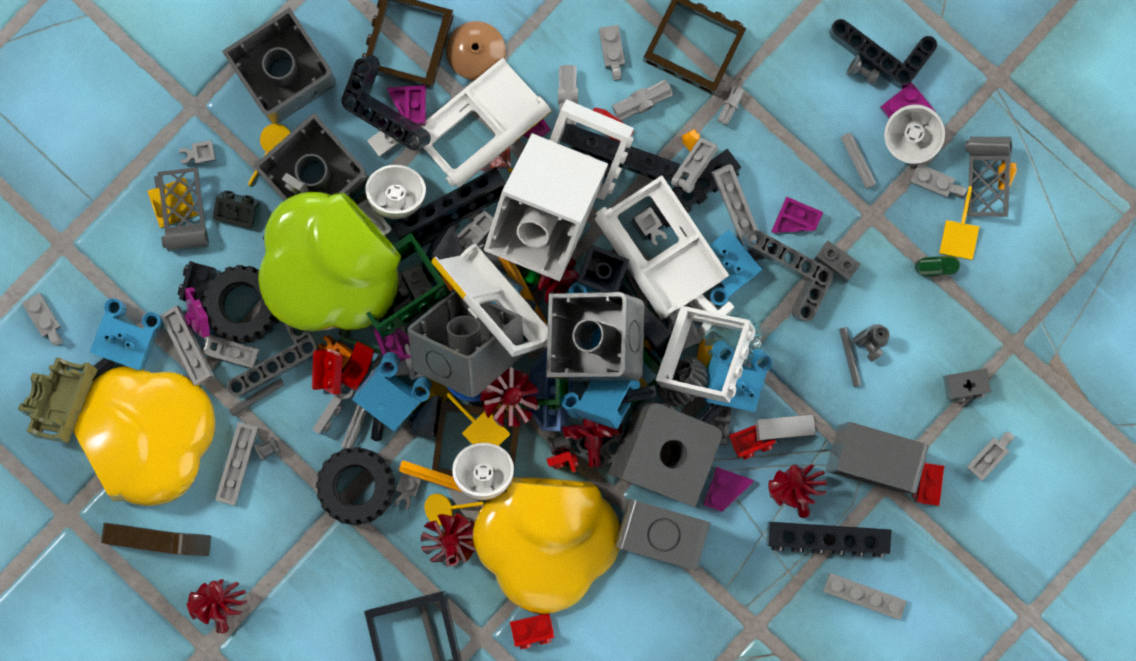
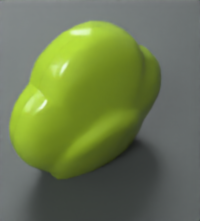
M306 192L286 199L275 208L265 227V255L258 274L260 292L269 311L281 322L303 331H318L330 327L344 330L362 329L373 325L366 314L368 312L374 318L382 319L390 310L397 295L399 281L397 267L400 264L401 255L358 205L344 192L333 195L321 192Z

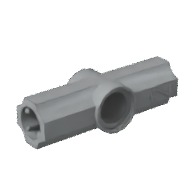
M560 66L558 87L559 113L566 99L578 104L576 66ZM569 118L567 120V123L576 126V121Z
M665 79L647 89L637 90L630 97L612 105L616 117L622 121L638 112L640 114L650 110L655 104L673 96V93Z

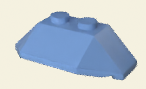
M547 350L542 353V356L530 370V381L536 386L538 393L530 394L529 397L535 395L536 399H555L556 379L546 377ZM573 381L568 383V393H573ZM542 406V410L529 408L542 431H563V427H565L570 417L563 406H560V410L548 409V406Z

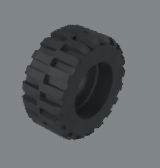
M236 265V267L232 268L229 266L222 273L220 271L216 273V278L213 281L210 279L207 284L209 287L203 293L205 300L202 301V307L208 316L210 328L221 337L236 343H252L254 340H261L265 338L268 332L271 333L274 330L273 326L279 322L264 303L259 288V270L255 267ZM238 286L252 287L257 291L261 299V307L254 319L246 323L232 321L224 309L227 295Z
M359 447L345 448L332 454L322 464L323 467L317 475L319 477L318 482H316L318 491L316 495L322 504L321 507L331 518L343 524H366L382 516L386 509L390 507L392 498L395 495V478L387 461L378 453ZM351 467L366 469L372 475L375 482V490L372 497L362 505H350L344 502L337 491V482L340 475Z

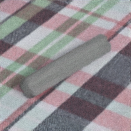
M852 133L844 134L841 139L865 188L874 186L876 182Z

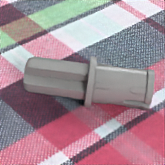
M734 86L727 101H724L723 104L725 106L718 117V122L722 125H727L734 111L738 110V104L745 93L743 89Z

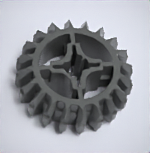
M685 357L683 360L679 359L672 380L704 387L708 384L709 372L698 359ZM659 384L657 385V392L661 399L672 407H681L682 404L687 405L689 401H693L696 395L662 388Z

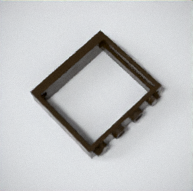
M378 0L377 8H379L377 16L374 15L371 24L374 27L373 32L368 34L366 40L368 49L366 53L362 54V57L374 55L389 1L443 16L425 78L380 66L377 74L417 86L425 85L426 88L433 90L454 18L453 10L418 0Z
M671 0L643 57V62L714 96L746 28L737 20L731 21L726 19V16L721 12L715 11L714 13L708 10V7L702 3L695 4L690 0ZM676 5L737 33L714 82L653 53Z
M441 401L432 470L453 477L452 470L439 469L447 411L463 412L454 403ZM461 404L469 414L481 415L484 412V407ZM505 410L504 419H508L507 410ZM513 411L519 423L521 424V417L517 411ZM520 426L513 427L510 457L514 468Z

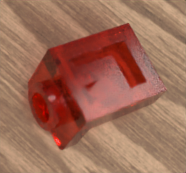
M510 147L486 165L482 171L495 167L497 169L512 167Z

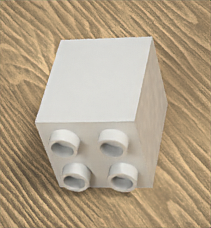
M532 134L502 190L483 251L560 281L587 223L608 164L557 144L552 140Z

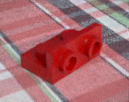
M333 349L314 350L312 389H325L333 395L340 394L342 354Z
M570 451L546 458L549 467L553 466L554 469L566 466V461L569 462L572 472H575V467L579 466L575 454H571Z
M924 463L917 492L912 494L915 503L940 505L944 474L943 465Z
M550 613L510 621L514 646H519L520 649L532 647L531 643L539 642L540 645L551 643V639L555 638Z

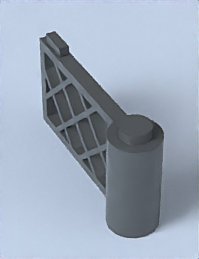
M971 136L966 141L965 149L970 155L968 187L972 186L967 216L1008 217L1010 166L1013 148L1012 137ZM975 161H983L987 165L980 174L974 169ZM997 161H1006L1005 169L998 174L992 166ZM989 169L997 175L990 184L982 178ZM980 178L986 187L978 194L973 189V186ZM1000 179L1005 185L1004 190L997 194L991 186ZM988 189L996 195L989 204L981 198ZM979 198L986 207L980 212H972L973 203ZM999 199L1004 204L1003 212H995L990 206Z
M198 167L157 172L158 176H154L155 188H159L165 228V236L161 238L163 248L170 252L208 247L209 239L205 224ZM194 172L195 180L191 186L181 180L186 173ZM164 175H172L177 179L171 188L164 185ZM179 182L188 188L182 197L173 192V189ZM190 191L197 195V201L193 206L184 200ZM170 193L179 199L173 209L166 204V198ZM181 202L191 208L185 217L175 211ZM192 211L199 214L200 224H192L186 220ZM173 213L182 219L178 226L169 227V218Z

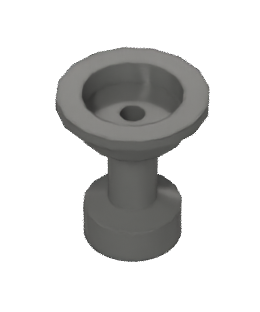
M857 54L850 63L846 75L859 73L867 78L866 82L873 85L880 71L876 69L870 71L863 67L860 55Z
M879 324L870 326L871 337L869 340L873 346L878 348L886 345L889 340V330Z
M868 327L859 332L850 342L857 345L863 344L869 352L867 358L872 362L879 358L883 351L880 347L875 348L870 342L871 328Z

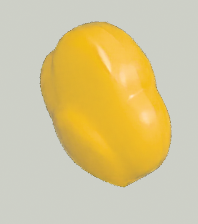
M123 366L110 369L93 380L73 432L112 501L125 500L140 506H158L181 497L195 481L199 471L200 459L208 450L214 438L215 413L207 393L199 385L194 386L192 380L175 372L152 373L145 369L139 371Z
M513 477L510 485L502 494L488 499L481 507L473 527V543L481 563L490 572L495 574L500 589L511 602L533 613H556L573 606L581 600L592 582L613 565L620 551V548L615 547L620 522L612 506L601 496L597 486L592 482L556 478Z

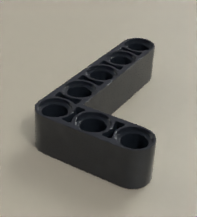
M844 19L836 20L829 30L830 37L854 56L859 54L862 62L870 68L880 71V75L897 88H905L909 85L937 48L936 39L932 36H925L902 63ZM835 27H842L844 29V33L838 34L835 31ZM852 38L858 39L859 42H860V45H859V46H854V45L851 43V39H852ZM922 43H928L931 46V50H925ZM867 50L874 51L876 57L870 58L867 55ZM910 59H917L919 66L912 65ZM883 62L890 63L892 69H885L882 65ZM899 74H905L907 81H901L898 77Z
M368 55L357 59L341 99L342 106L350 113L411 150H418L429 145L431 136L426 129L370 96L380 68L378 58L374 55Z
M622 283L620 284L618 292L635 297ZM644 306V337L663 360L672 333Z

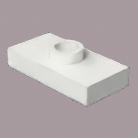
M381 131L367 140L379 157L399 143Z

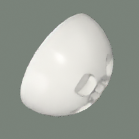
M907 105L897 110L889 118L884 133L885 143L888 150L897 159L906 163H922L933 158L942 148L945 140V128L939 115L932 109L923 105Z
M389 165L376 170L366 183V196L369 204L378 214L386 218L401 219L412 215L419 209L425 198L426 187L424 180L416 171L406 166Z
M477 443L466 447L457 455L453 463L452 472L456 485L464 494L474 499L488 500L499 496L508 488L513 478L514 465L510 455L503 448L491 443Z

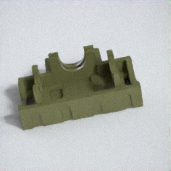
M56 357L54 364L48 368L51 370L49 376L32 373L30 378L32 383L30 395L28 398L26 397L24 403L19 405L18 410L31 418L26 432L35 438L68 444L97 369L90 363L76 364ZM43 430L56 432V434H46L43 433Z

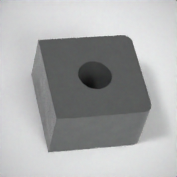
M290 7L222 51L259 109L272 124L280 123L336 85V78ZM283 59L292 61V68L287 75L283 77L271 76L272 66L277 61Z
M315 113L309 116L253 166L284 201L295 195L288 191L285 187L286 183L282 180L286 173L302 182L309 189V192H321L330 195L344 192L351 199L366 186L369 178L363 166ZM309 165H324L325 174L319 182L314 184L303 182V172Z
M453 290L447 297L443 298L408 327L412 369L467 397H475L524 354L512 357L479 318L475 319L468 310L469 306ZM492 302L480 304L514 345L524 344L521 315Z
M621 292L549 294L546 377L562 381H637L642 377L644 303L642 300ZM600 327L602 333L601 340L593 348L592 336Z
M638 401L633 407L608 474L677 502L696 507L721 441L722 432L715 426L661 404ZM667 441H670L673 447V454L671 459L663 464L660 459V450Z
M853 422L839 424L825 471L895 492L916 494L929 445Z
M627 499L615 547L697 571L711 522Z

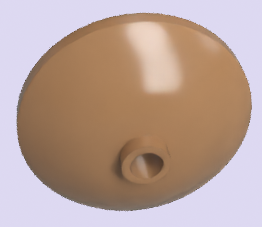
M471 21L460 25L453 31L447 42L446 54L450 66L458 75L469 80H476L500 59H505L506 48L503 37L496 28L485 22ZM478 45L479 49L475 51L472 49V46Z

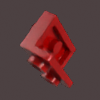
M755 425L728 435L737 458L742 457L743 460L755 456L754 451L761 449L762 452L773 448L772 444L777 443L775 439L757 441Z

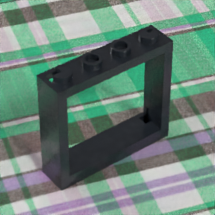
M446 590L364 611L376 661H384L374 617L437 601L440 604L453 658L446 661H463Z

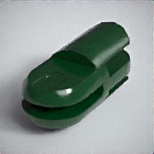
M950 255L924 257L915 263L916 272L923 277L953 275L960 269L959 260L955 256Z

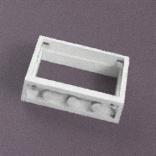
M566 99L560 110L550 140L559 144L569 118L621 141L604 184L601 183L596 196L605 200L608 193L612 194L616 185L613 183L614 178L618 179L622 168L619 167V164H624L628 155L625 149L626 147H631L634 139L631 137L634 128Z
M681 306L656 378L657 383L662 388L730 403L731 397H734L736 393L737 379L742 375L743 361L747 359L749 354L748 346L750 340H753L755 336L754 326L750 320ZM692 320L742 331L722 392L672 380Z

